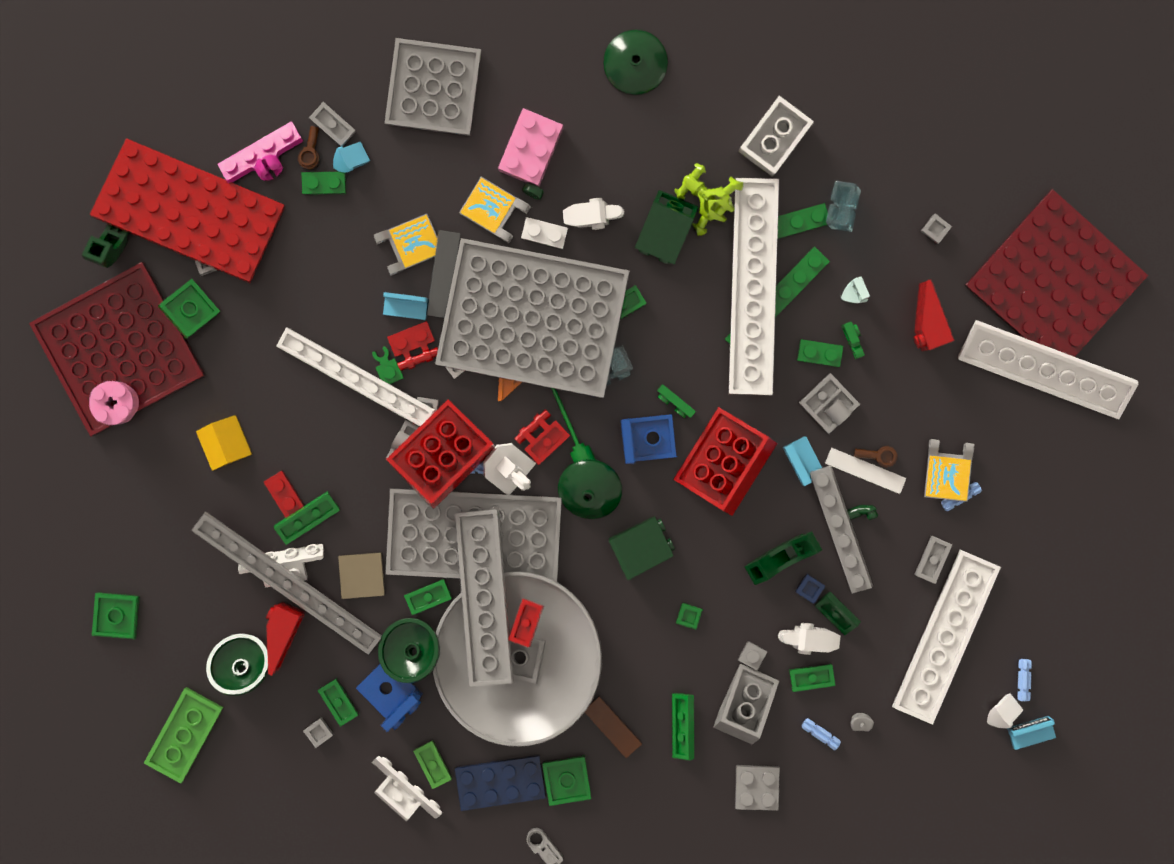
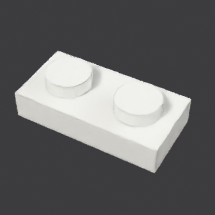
M526 217L521 239L563 249L568 228Z

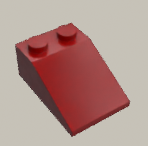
M931 279L919 284L915 322L916 336H914V341L917 348H921L922 351L931 350L954 341Z
M284 601L271 607L266 619H269L267 623L268 674L271 676L280 669L306 613Z

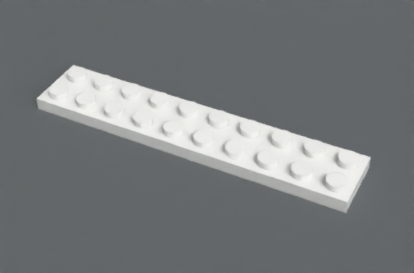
M736 178L737 181L743 182L744 187L742 191L735 190L729 394L772 395L779 179Z

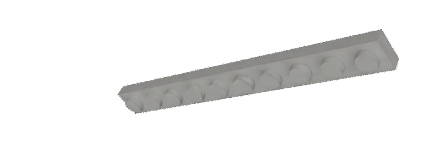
M206 511L193 527L192 531L365 653L369 654L380 641L381 635Z

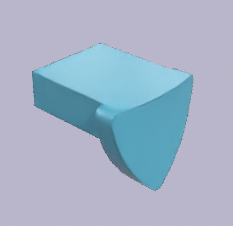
M361 142L344 148L342 146L337 148L334 154L333 168L339 172L346 173L367 164L370 159Z

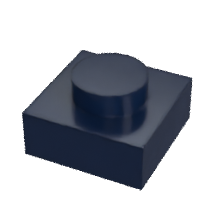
M806 574L795 592L814 604L825 588V585Z

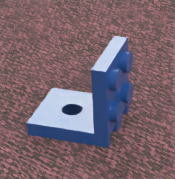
M672 414L621 420L626 464L635 463V461L676 457ZM656 432L659 435V440L656 444L648 443L646 439L648 433Z
M380 664L356 687L386 718L381 726L387 732L391 728L397 729L406 718L404 715L406 713L411 715L421 703L419 699L423 694L413 683H402L390 678ZM383 682H388L392 685L390 693H383L380 687Z

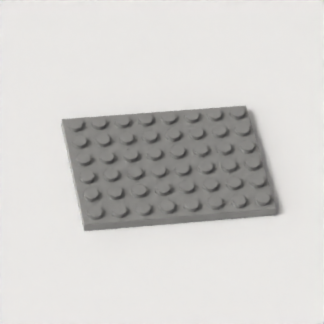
M461 238L435 365L604 398L630 271Z

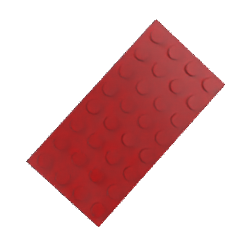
M126 138L92 208L90 216L251 283L285 209V205L232 182L228 183L225 179Z

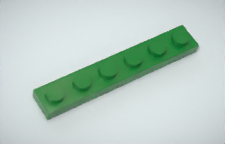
M815 246L776 285L775 317L830 262ZM731 333L724 339L728 344L731 341Z

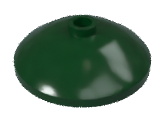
M642 30L625 31L617 35L606 48L603 61L604 71L609 82L619 91L630 95L645 94L655 89L665 77L668 66L667 53L660 40L651 33ZM634 56H638L640 58V61L638 63H634L632 61V58Z
M584 459L570 464L563 471L558 483L559 498H562L561 502L565 508L574 515L585 519H598L609 515L617 508L622 496V484L617 473L609 465L598 460ZM585 494H590L592 497L587 498Z
M414 618L401 619L391 624L383 633L378 647V657L382 669L390 678L402 683H414L426 678L434 670L440 655L439 639L433 628L424 621ZM416 648L417 653L413 656L412 650Z
M235 634L223 639L213 648L207 660L206 672L210 683L217 691L229 696L244 695L253 691L263 682L268 673L266 646L261 640L249 634ZM242 668H246L245 671L240 672Z

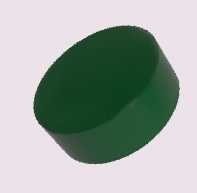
M528 182L522 188L523 193L537 200H541L544 194L541 188Z

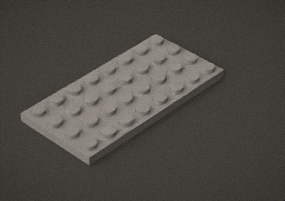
M391 488L386 574L460 578L455 513L499 509L504 573H533L557 582L562 498L451 492L433 509L415 490Z

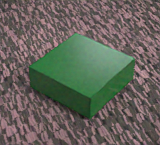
M682 602L676 624L696 630L703 609Z

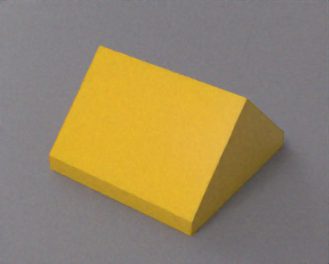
M236 415L211 423L196 431L212 471L252 455Z

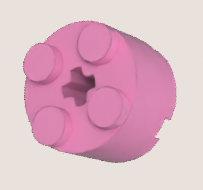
M108 381L99 384L92 390L89 406L91 413L97 421L108 425L127 423L132 419L138 410L139 399L135 390L123 382ZM117 400V404L112 406L111 402Z

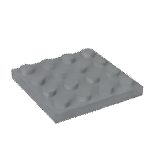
M396 38L384 124L470 136L481 49Z

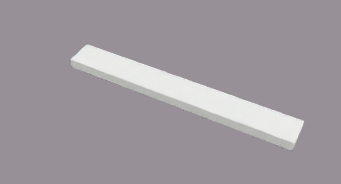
M289 328L285 329L276 346L418 426H421L436 411Z

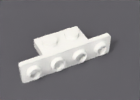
M310 544L306 547L289 548L284 551L267 552L265 554L305 581L308 575L304 562L323 559L324 546L323 544ZM240 564L238 565L239 574L250 572ZM264 582L265 588L271 587L270 585Z
M378 756L373 760L372 763L388 776L374 793L405 821L411 817L419 806L424 808L435 819L442 814V811L439 810L440 806L433 800L429 801L424 796L423 790L418 786H412L407 781L408 778L404 773L394 770L391 767L392 763L388 759Z

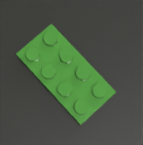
M187 687L184 688L144 764L179 783H183L224 707Z

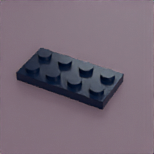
M540 755L455 767L461 811L546 798Z

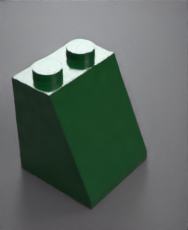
M659 190L635 248L639 249L638 251L644 255L658 257L663 263L675 264L698 206Z
M655 516L608 538L627 580L674 556L672 551L675 550V547L670 538L665 539L663 531L666 529L661 519L656 520Z

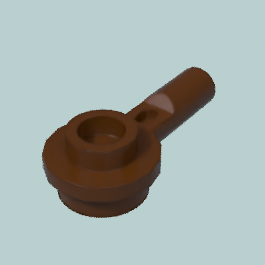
M315 126L310 127L307 147H303V150L298 155V162L305 169H313L319 163V155L315 150L319 128Z
M883 446L878 451L856 448L854 451V457L875 459L883 467H891L897 461V453L890 446Z

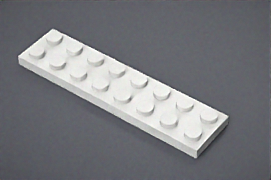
M975 320L958 355V360L1116 419H1120L1138 386V381L977 320Z
M959 550L892 705L893 708L933 725L999 573L1000 566Z

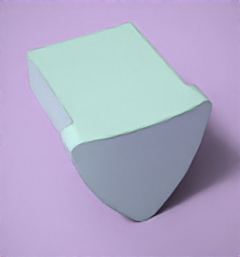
M862 277L853 279L846 286L841 300L849 303H864L868 301L870 295Z

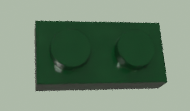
M831 592L819 599L814 605L844 635L858 627L861 622Z

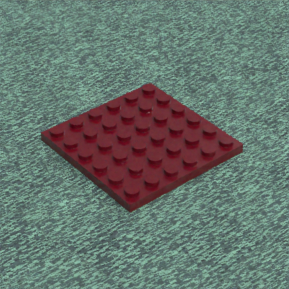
M1052 189L965 286L1021 337L1075 357L1148 275Z
M144 262L133 266L29 323L90 437L113 426L97 421L91 413L89 406L91 392L99 384L116 381L129 385L138 395L139 407L137 412L205 376L185 337L158 307L164 299ZM117 400L111 402L112 406L117 404Z

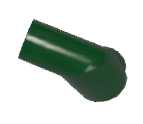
M859 505L847 510L850 520L865 514L868 520L878 517L877 508L873 505Z

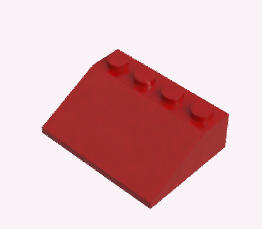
M447 400L386 460L434 509L485 460L495 447L455 405Z
M718 407L673 480L733 516L778 443Z

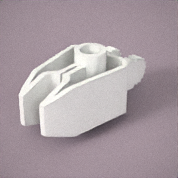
M602 198L589 199V203L573 204L563 210L564 224L578 228L592 227V230L605 229V225H609V220L619 219L625 215L623 207L616 204L615 206L607 205L605 201H602Z
M801 623V626H795V630L784 629L778 635L781 642L793 645L800 654L810 655L811 651L831 652L839 649L840 635L825 628L814 627V624Z

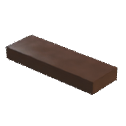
M600 696L590 703L585 714L625 758L629 757L642 745V742Z

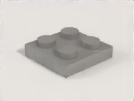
M736 765L735 809L778 810L779 766Z

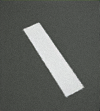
M831 448L825 464L899 494L906 481L905 477L834 448Z

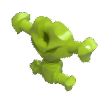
M696 163L694 164L695 170L684 177L682 186L679 189L675 188L674 192L677 198L685 199V194L690 190L693 196L699 198V214H701L698 223H692V225L696 229L697 235L703 236L707 233L705 226L708 220L725 222L727 218L723 214L727 210L734 212L735 207L730 194L735 190L742 191L744 185L743 182L737 181L730 176V184L725 188L721 186L716 189H707L705 183L698 179L702 173H706L705 166Z

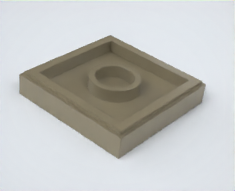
M382 552L338 556L342 599L385 595Z

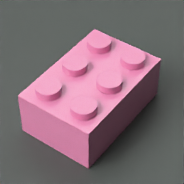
M523 108L498 167L499 172L539 187L563 131V125Z

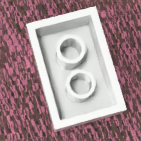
M778 96L738 152L773 177L814 121Z

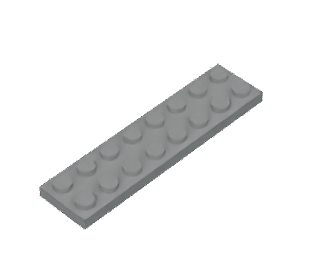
M499 509L455 513L469 687L514 683Z

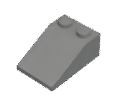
M740 664L720 707L713 728L747 743L754 744L761 737L779 680Z

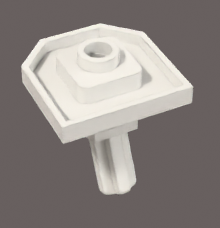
M512 443L496 445L483 461L484 477L506 495H510L517 486L523 491L531 487V481L526 475L536 463Z

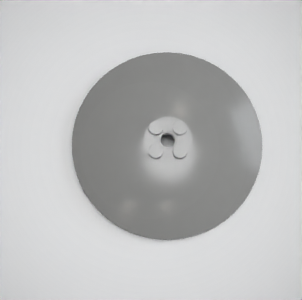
M526 572L504 573L509 634H511L522 599H527L544 606L531 647L510 641L514 683L469 687L462 592L446 609L437 627L436 635L439 639L440 655L433 670V675L439 695L452 716L468 731L496 744L527 746L542 743L558 736L570 728L583 715L598 687L602 667V652L595 624L587 609L572 592L556 581L541 575ZM519 651L523 652L526 656L523 664H519L515 659V655Z

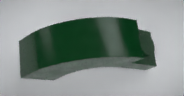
M107 224L99 239L93 236L90 237L82 257L102 267H111L123 252L128 242L129 232Z
M811 531L804 535L800 534L769 550L747 564L745 569L754 585L771 579L792 564L818 554L822 551V548Z

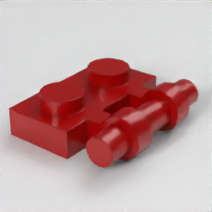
M428 321L387 337L394 356L404 355L405 360L398 363L400 371L407 368L409 370L413 369L415 365L424 361L428 363L433 361L434 357H437L438 347L431 350L428 347V344L435 342ZM421 347L423 353L412 357L410 351Z
M546 409L540 415H535L533 417L534 420L526 428H521L519 430L520 433L514 438L519 444L525 439L530 442L524 450L538 465L570 436L556 420L550 426L546 423V420L551 416ZM541 426L544 431L535 439L531 434Z

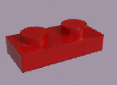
M283 470L264 481L265 486L285 518L305 506Z
M522 599L509 641L531 647L544 608L543 605Z

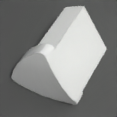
M1011 693L1007 694L991 709L988 714L987 723L998 728H1011L1013 722L1022 713L1023 709Z

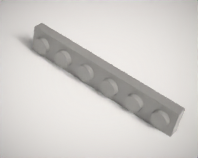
M832 466L811 471L810 475L851 593L872 588L873 583Z

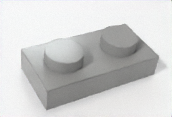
M324 102L309 117L342 147L356 132L354 128Z
M931 536L914 575L936 584L952 544Z

